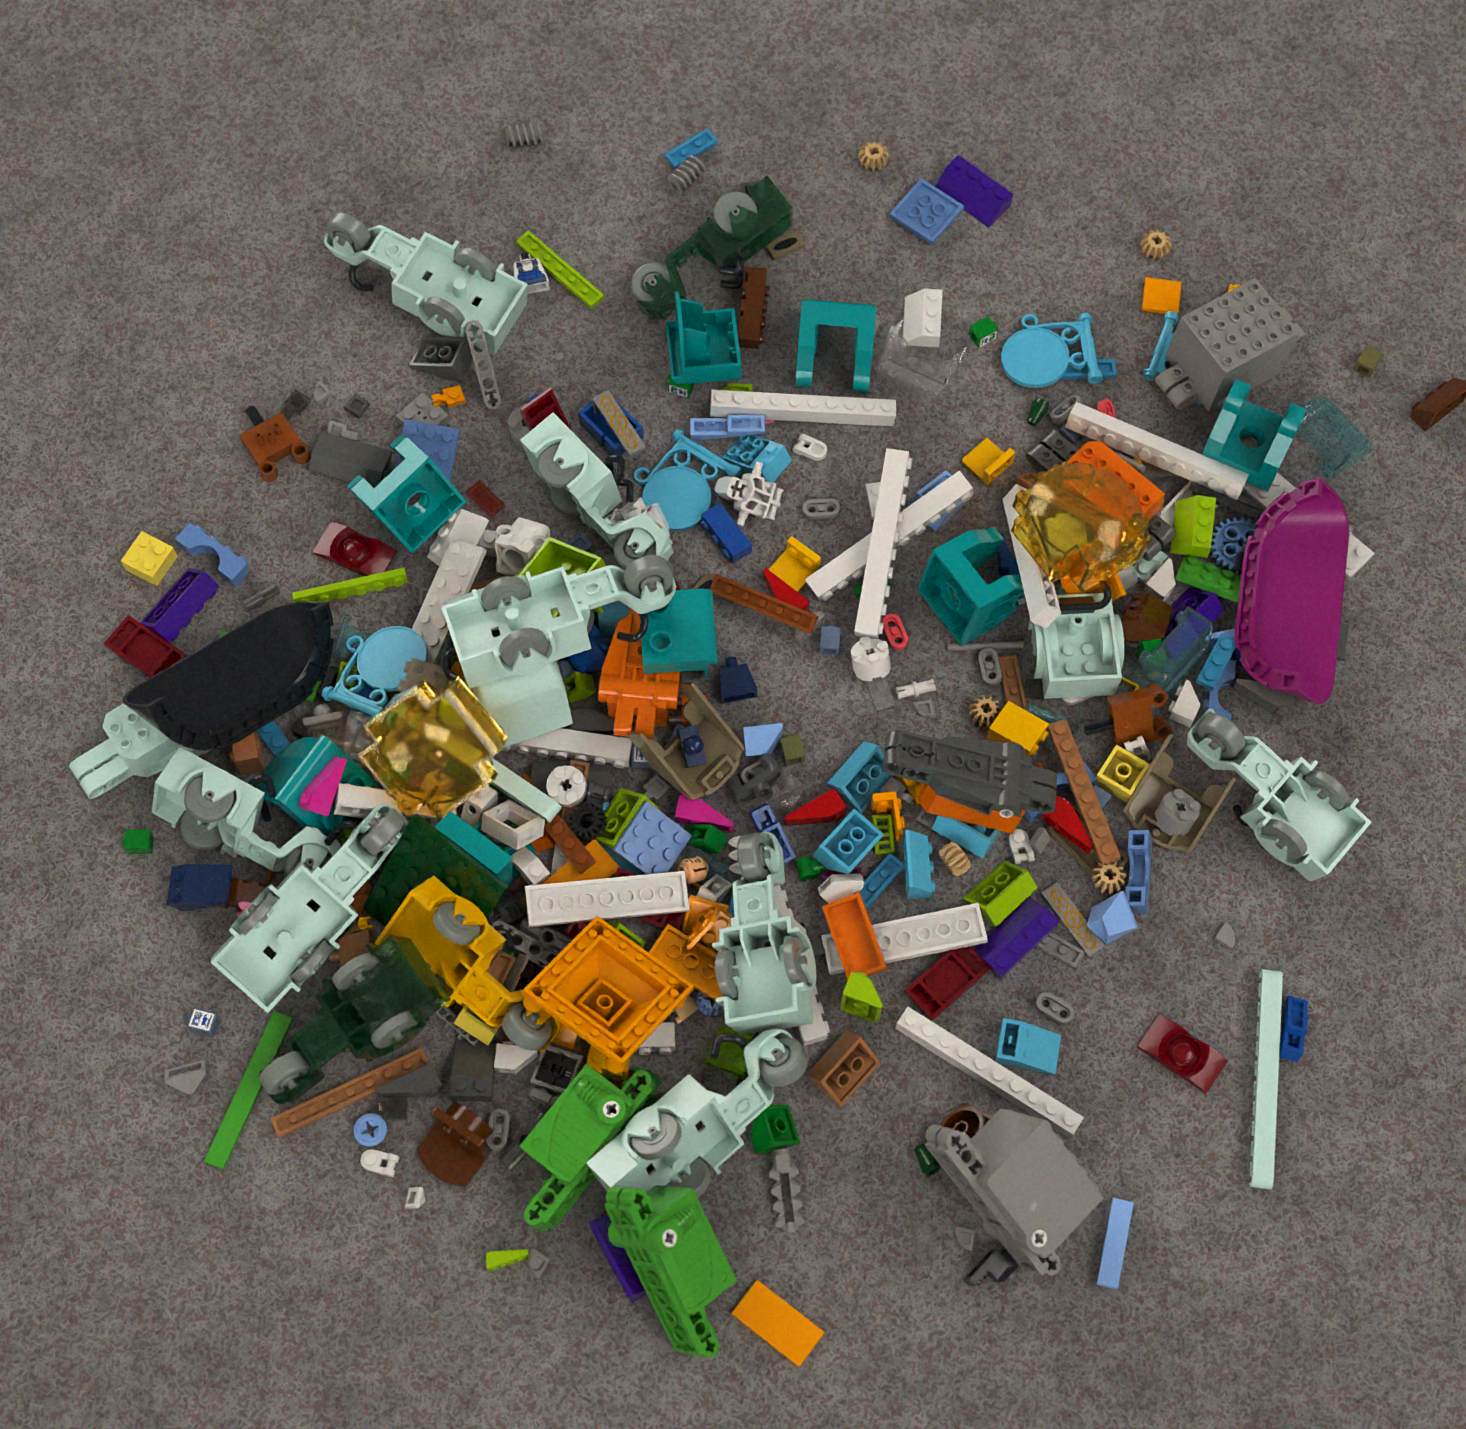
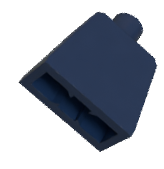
M736 657L725 659L726 667L720 669L721 704L757 697L758 690L747 664L738 665Z

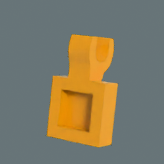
M460 385L443 389V394L431 396L434 407L447 404L448 408L466 403Z

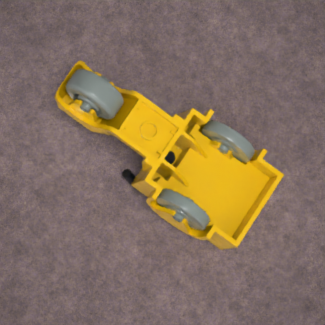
M432 876L409 892L375 941V944L392 958L388 963L390 966L400 961L398 964L399 973L409 986L422 993H436L430 1001L432 1004L438 1000L446 1007H449L455 1001L460 1005L464 1003L489 1026H502L506 1036L523 1049L544 1052L563 1027L557 1018H554L543 1008L538 1012L528 1011L523 1005L524 996L521 995L523 990L510 993L487 972L492 959L504 943L508 951L515 949L511 933L504 928H493L488 924L485 915L476 905L454 894L435 876Z

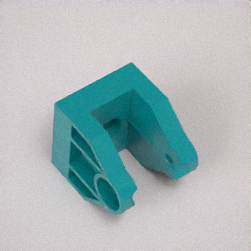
M802 300L795 388L812 386L818 325L856 327L853 390L869 393L876 305Z
M1236 379L1202 455L1249 474L1246 483L1268 492L1307 409L1291 402L1285 417H1282L1248 402L1247 398L1252 385ZM1243 436L1253 437L1259 442L1260 447H1247L1241 442L1240 438Z
M401 434L389 446L400 456L402 462L387 477L373 488L364 478L357 475L346 486L413 553L467 501L433 461L408 437H404ZM420 492L421 496L417 503L407 507L409 499L414 494Z
M990 527L986 530H969L933 549L917 586L918 592L960 646L965 645L1002 623L1022 606L1019 604L1018 599L1025 596L1020 574L1005 575L987 585L976 571V569L1000 551L998 545L1004 541V538L995 527Z

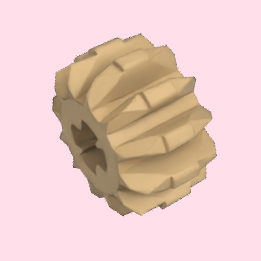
M873 141L872 144L867 142L865 146L860 148L858 158L861 166L865 165L866 170L871 167L872 171H874L875 168L881 170L882 166H886L889 154L886 146L882 147L881 142L876 144Z
M1158 229L1156 232L1150 230L1148 234L1145 233L1143 235L1140 247H1142V253H1146V258L1151 255L1154 261L1156 256L1161 260L1163 256L1168 255L1171 242L1170 236H1165V231L1159 233Z
M982 695L981 700L975 698L974 704L970 705L971 711L969 716L974 717L973 723L979 721V727L985 724L988 729L990 723L994 722L1002 710V707L998 706V700L992 701V696L986 699Z
M950 842L939 850V857L953 875L959 876L964 874L971 867L968 857L957 843Z
M1116 861L1112 865L1110 863L1101 865L1099 862L1098 868H1094L1092 871L1094 875L1091 879L1096 882L1094 887H1101V893H1104L1105 889L1109 895L1112 894L1113 890L1119 892L1120 886L1125 884L1123 879H1125L1126 873H1122L1123 866L1116 867Z

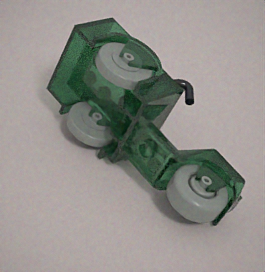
M765 176L752 187L749 186L747 188L753 199L749 195L737 191L723 195L714 207L715 223L708 217L707 221L697 228V232L691 238L666 256V266L659 263H647L636 270L631 281L632 292L637 300V307L647 314L651 320H665L671 315V312L675 309V291H679L680 299L687 300L686 291L676 268L683 267L691 256L700 255L717 268L719 274L724 278L728 275H737L736 282L721 280L720 287L738 289L744 282V263L792 227L793 207L768 176Z
M390 935L378 946L368 943L365 946L369 953L359 955L347 962L334 974L332 979H323L321 981L325 989L316 995L317 1000L322 1008L315 1012L317 1017L289 1039L291 1048L287 1053L280 1054L259 1073L260 1083L274 1102L285 1104L303 1096L325 1078V1073L321 1067L340 1052H352L355 1058L366 1059L367 1062H371L396 1051L415 1038L426 1026V1019L451 1000L410 938Z

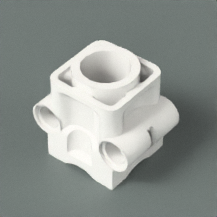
M521 517L517 518L511 526L500 525L497 527V540L494 542L497 555V572L511 575L520 573L548 537H551L549 527Z

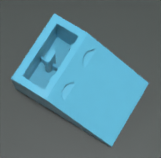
M756 435L740 436L722 457L730 464L740 466L743 473H752L756 462L763 463L760 477L765 478L766 482H774L792 461L784 445Z
M1003 1018L1000 1026L995 1062L1000 1065L1055 1075L1061 1035L1022 1021Z

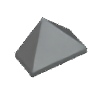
M206 1060L165 1070V1083L187 1094L194 1093L206 1074Z

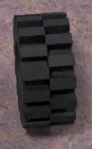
M583 802V806L580 804L576 805L578 809L573 808L571 811L574 814H569V818H571V820H568V824L571 825L570 829L579 838L590 841V838L595 840L596 835L600 837L602 834L599 832H604L606 829L603 826H607L605 821L607 817L603 810L591 802L589 804ZM587 815H593V824L588 828H583L581 825L583 818Z

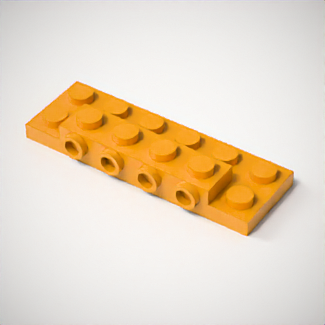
M667 924L648 953L711 999L716 1001V998L724 997L716 979L715 959L717 951L710 946L705 947L700 944V941L690 950L686 947L689 943L687 939L689 936Z

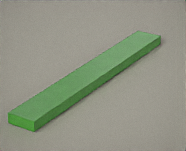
M276 1011L273 1012L204 1160L205 1163L222 1170L225 1169L263 1087L259 1081V1076L276 1058L294 1020L292 1017Z

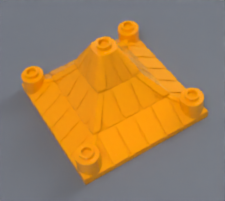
M596 916L523 989L521 995L524 996L523 1005L528 1011L538 1012L543 1008L606 1055L605 1066L610 1072L621 1073L624 1071L628 1059L658 1026L662 1024L675 1008L684 1006L688 995L694 989V985L603 919Z

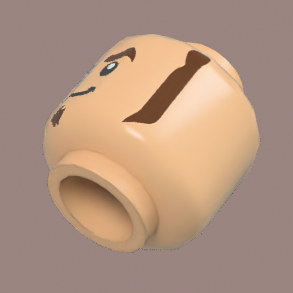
M694 856L683 859L678 866V871H685L686 883L692 884L705 880L709 866L701 857Z

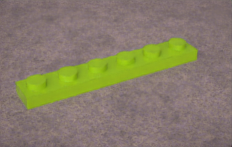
M529 230L516 240V245L522 251L529 253L532 259L538 258L543 268L591 310L604 299L602 292Z
M405 568L297 591L293 592L292 595L294 602H329L335 599H346L348 596L364 595L370 591H382L392 586L400 587L408 583Z

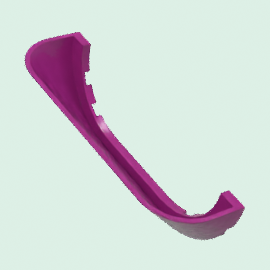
M1318 477L1298 484L1297 489L1290 493L1286 491L1276 498L1257 520L1256 525L1258 527L1254 535L1248 538L1243 557L1235 625L1236 649L1240 652V661L1243 667L1259 683L1315 704H1323L1329 699L1335 680L1349 544V524L1341 498L1327 483Z

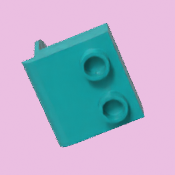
M675 291V321L666 322L672 381L676 384L742 379V365L734 308L703 311V303L680 299L679 291Z
M710 589L676 590L673 598L666 606L660 610L647 613L649 619L648 629L641 639L644 674L703 671L704 681H708V664L718 663L713 591Z
M321 735L319 739L305 737L294 741L278 753L267 766L263 775L271 777L277 793L274 798H269L264 782L259 784L258 789L264 792L263 799L265 801L278 805L303 828L306 826L315 827L323 835L328 836L339 823L347 821L350 816L334 814L335 798L328 817L299 808L300 796L307 785L334 756L347 759L340 784L372 788L376 781L334 742Z
M450 811L434 828L510 888L521 876L513 865L512 857L518 850L508 845L503 847L502 850L500 846L486 838L484 835H487V833L481 830L482 819L473 828ZM509 821V825H508V826H510V827H512V822H511V821ZM531 843L527 844L525 847L534 854V847Z

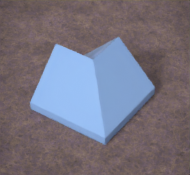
M782 723L743 727V745L745 746L746 756L758 755L761 757L764 754L770 755L779 745L782 738Z
M1120 891L1091 908L1087 927L1105 944L1111 943L1138 928L1124 891Z

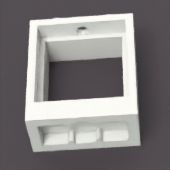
M509 799L483 813L481 830L518 850L543 836L545 819ZM510 820L519 827L514 829L503 822Z

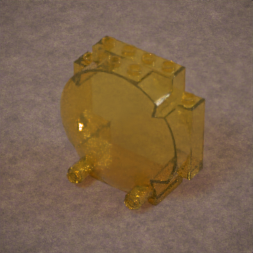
M1067 461L1060 465L1055 464L1050 470L1038 473L1030 489L1026 491L1021 490L1015 495L1012 506L1020 516L1014 520L1011 532L1052 583L1068 575L1079 590L1083 592L1140 561L1152 540L1146 532L1149 520L1143 515L1142 506L1135 492L1122 478L1102 467L1096 468L1087 463H1068Z
M458 676L439 690L430 683L425 684L422 680L412 688L402 692L389 705L367 720L363 727L366 734L373 738L374 741L365 746L358 756L361 763L370 769L374 779L383 785L387 795L396 801L401 812L409 817L424 805H427L430 813L441 819L495 780L498 773L492 767L494 763L491 758L501 751L508 738L504 734V729L495 723L468 689L465 680Z

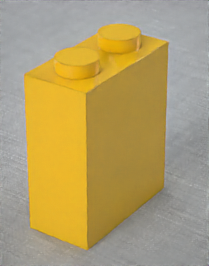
M1008 701L989 727L986 738L1002 743H1018L1024 747L1026 757L1035 756L1039 749L1038 744L1040 741L1044 742L1049 734L1047 731L1049 723Z

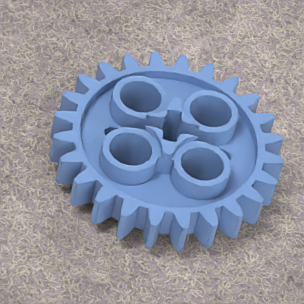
M1233 517L1232 522L1226 518L1225 524L1220 522L1218 527L1215 526L1210 552H1213L1211 558H1217L1215 564L1222 563L1221 569L1228 567V570H1234L1238 552H1245L1248 541L1246 537L1254 535L1257 529L1256 523L1252 525L1251 519L1244 522L1243 517H1241L1240 521ZM1226 551L1232 552L1233 555L1226 553Z

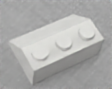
M922 289L905 297L902 345L939 347L942 290Z
M459 509L439 529L438 536L431 545L427 557L440 566L452 538L477 546L489 520L464 509Z

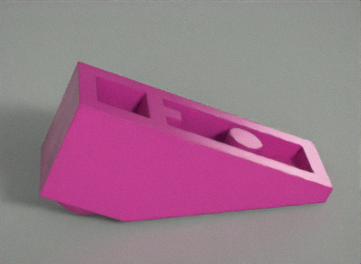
M334 756L304 789L300 796L299 808L328 817L347 759Z
M679 795L675 823L713 825L720 831L733 833L734 823L701 799L689 800L684 795Z

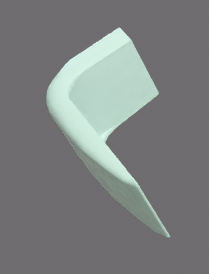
M524 575L516 576V577H518V578L523 579V580L526 582L527 586H528V581H527L526 576H524ZM484 588L476 590L480 601ZM470 592L444 602V605L472 597L473 593ZM499 629L492 631L493 638L501 636ZM557 660L548 663L542 669L531 674L511 675L471 688L481 715L498 749L573 724Z

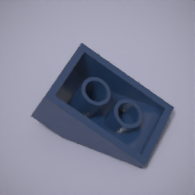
M184 864L173 866L171 869L167 905L181 911H190L228 904L233 866L223 864Z

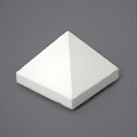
M422 1187L409 1188L405 1209H417L425 1203Z

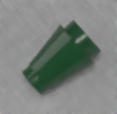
M1036 398L1035 401H1032L1026 422L1036 427L1049 410V403L1041 398Z
M920 1144L914 1149L921 1171L926 1176L934 1175L941 1169L939 1163L925 1144Z

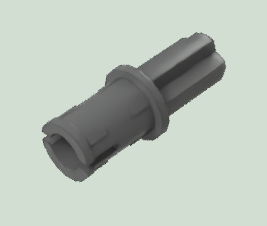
M274 584L261 592L258 590L256 594L243 600L246 609L250 611L262 603L266 604L265 601L280 594V590Z

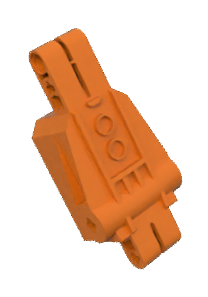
M630 608L629 614L618 622L600 676L598 701L607 703L608 715L615 720L614 735L627 736L630 732H633V725L636 724L635 732L643 733L647 739H653L655 726L667 727L669 709L677 710L680 674L679 672L644 674L641 640L631 643L617 639L618 632L633 635L640 628V616Z

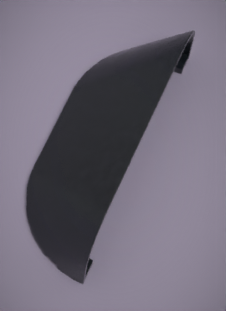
M301 601L269 610L135 686L124 695L122 701L157 730L181 746L203 751L229 747L305 701L313 693L312 688L316 682L323 679L331 659L334 639L331 638L330 626H333V618L329 602Z

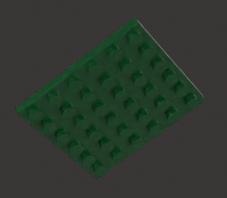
M415 814L411 817L367 898L364 910L386 927L409 892L432 876H435L454 894L476 905L483 912L489 923L509 886L422 817Z

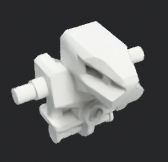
M756 462L752 473L743 474L742 479L722 477L716 482L714 490L719 496L727 500H735L733 507L739 511L737 521L739 526H744L748 514H754L756 518L775 520L777 507L781 505L779 501L784 490L777 488L776 483L766 482L765 478L760 477L763 463Z
M642 497L633 500V502H628L619 510L615 508L612 514L603 518H607L614 526L645 512L648 516L651 514L658 522L657 525L660 528L664 527L669 533V525L659 504L655 503L646 507Z

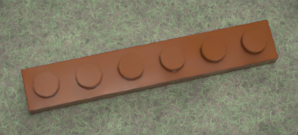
M718 574L715 575L710 586V590L716 595L812 634L819 618L817 615Z
M526 773L521 776V778L536 787ZM558 813L550 823L545 821L544 829L580 874L597 863Z

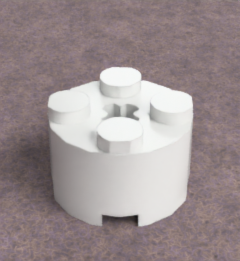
M864 636L852 647V666L857 678L863 681H873L872 678L880 676L884 678L889 673L891 665L886 641Z
M564 765L555 768L550 773L546 788L553 800L562 807L570 808L578 805L585 799L588 784L580 770L573 766ZM569 782L572 787L565 791L563 785Z

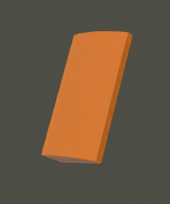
M859 892L822 906L847 979H849L851 972H862L869 977L889 970L863 897Z

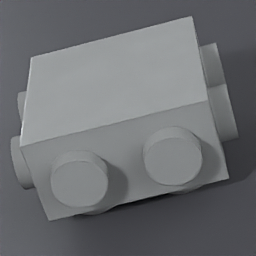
M412 657L410 662L406 661L403 672L406 673L404 680H400L397 691H400L399 696L404 697L403 701L414 704L419 694L423 697L433 696L437 700V707H439L444 694L445 685L449 686L450 679L446 677L443 667ZM423 704L422 707L429 709L427 705Z

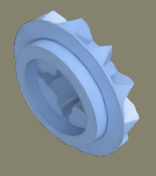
M700 991L698 992L696 1002L702 1013L708 1016H717L724 1012V1007L716 1001L713 1007H711L710 1001L707 1000L710 997Z
M365 1114L354 1125L356 1140L367 1147L377 1146L384 1140L387 1133L384 1119L377 1114ZM367 1123L372 1128L376 1127L373 1138L369 1133L365 1134V1131L368 1130Z

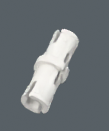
M931 679L919 683L914 681L910 685L895 687L896 694H898L897 698L900 699L913 695L918 697L922 693L936 691L935 684H933L934 680Z

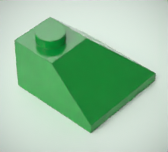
M789 1105L768 1106L755 1118L750 1137L756 1154H768L773 1152V1150L785 1149L801 1144Z

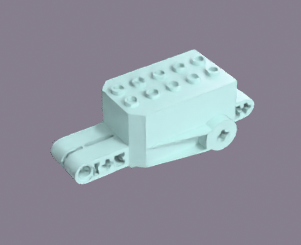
M123 703L105 716L102 727L109 739L76 758L70 763L69 768L77 781L80 782L88 798L94 799L133 775L149 777L163 771L179 747L196 756H200L210 750H195L175 743Z

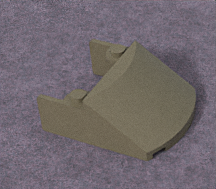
M684 682L679 684V688L689 699L682 709L683 716L688 721L684 728L697 725L700 738L703 741L706 764L686 767L678 734L664 748L657 741H649L643 733L630 732L627 736L649 762L648 765L687 799L695 800L713 793L732 776L740 763L739 759L742 751L745 750V746L693 682Z
M1170 733L1123 811L1137 830H1149L1154 843L1171 850L1192 852L1239 774L1235 772L1226 788L1219 784H1212L1203 795L1169 775L1174 766V760L1171 755L1164 751L1174 736ZM1175 789H1182L1195 801L1199 802L1201 806L1197 820L1190 831L1184 836L1174 833L1171 836L1163 832L1156 825L1157 819L1154 815L1165 794Z

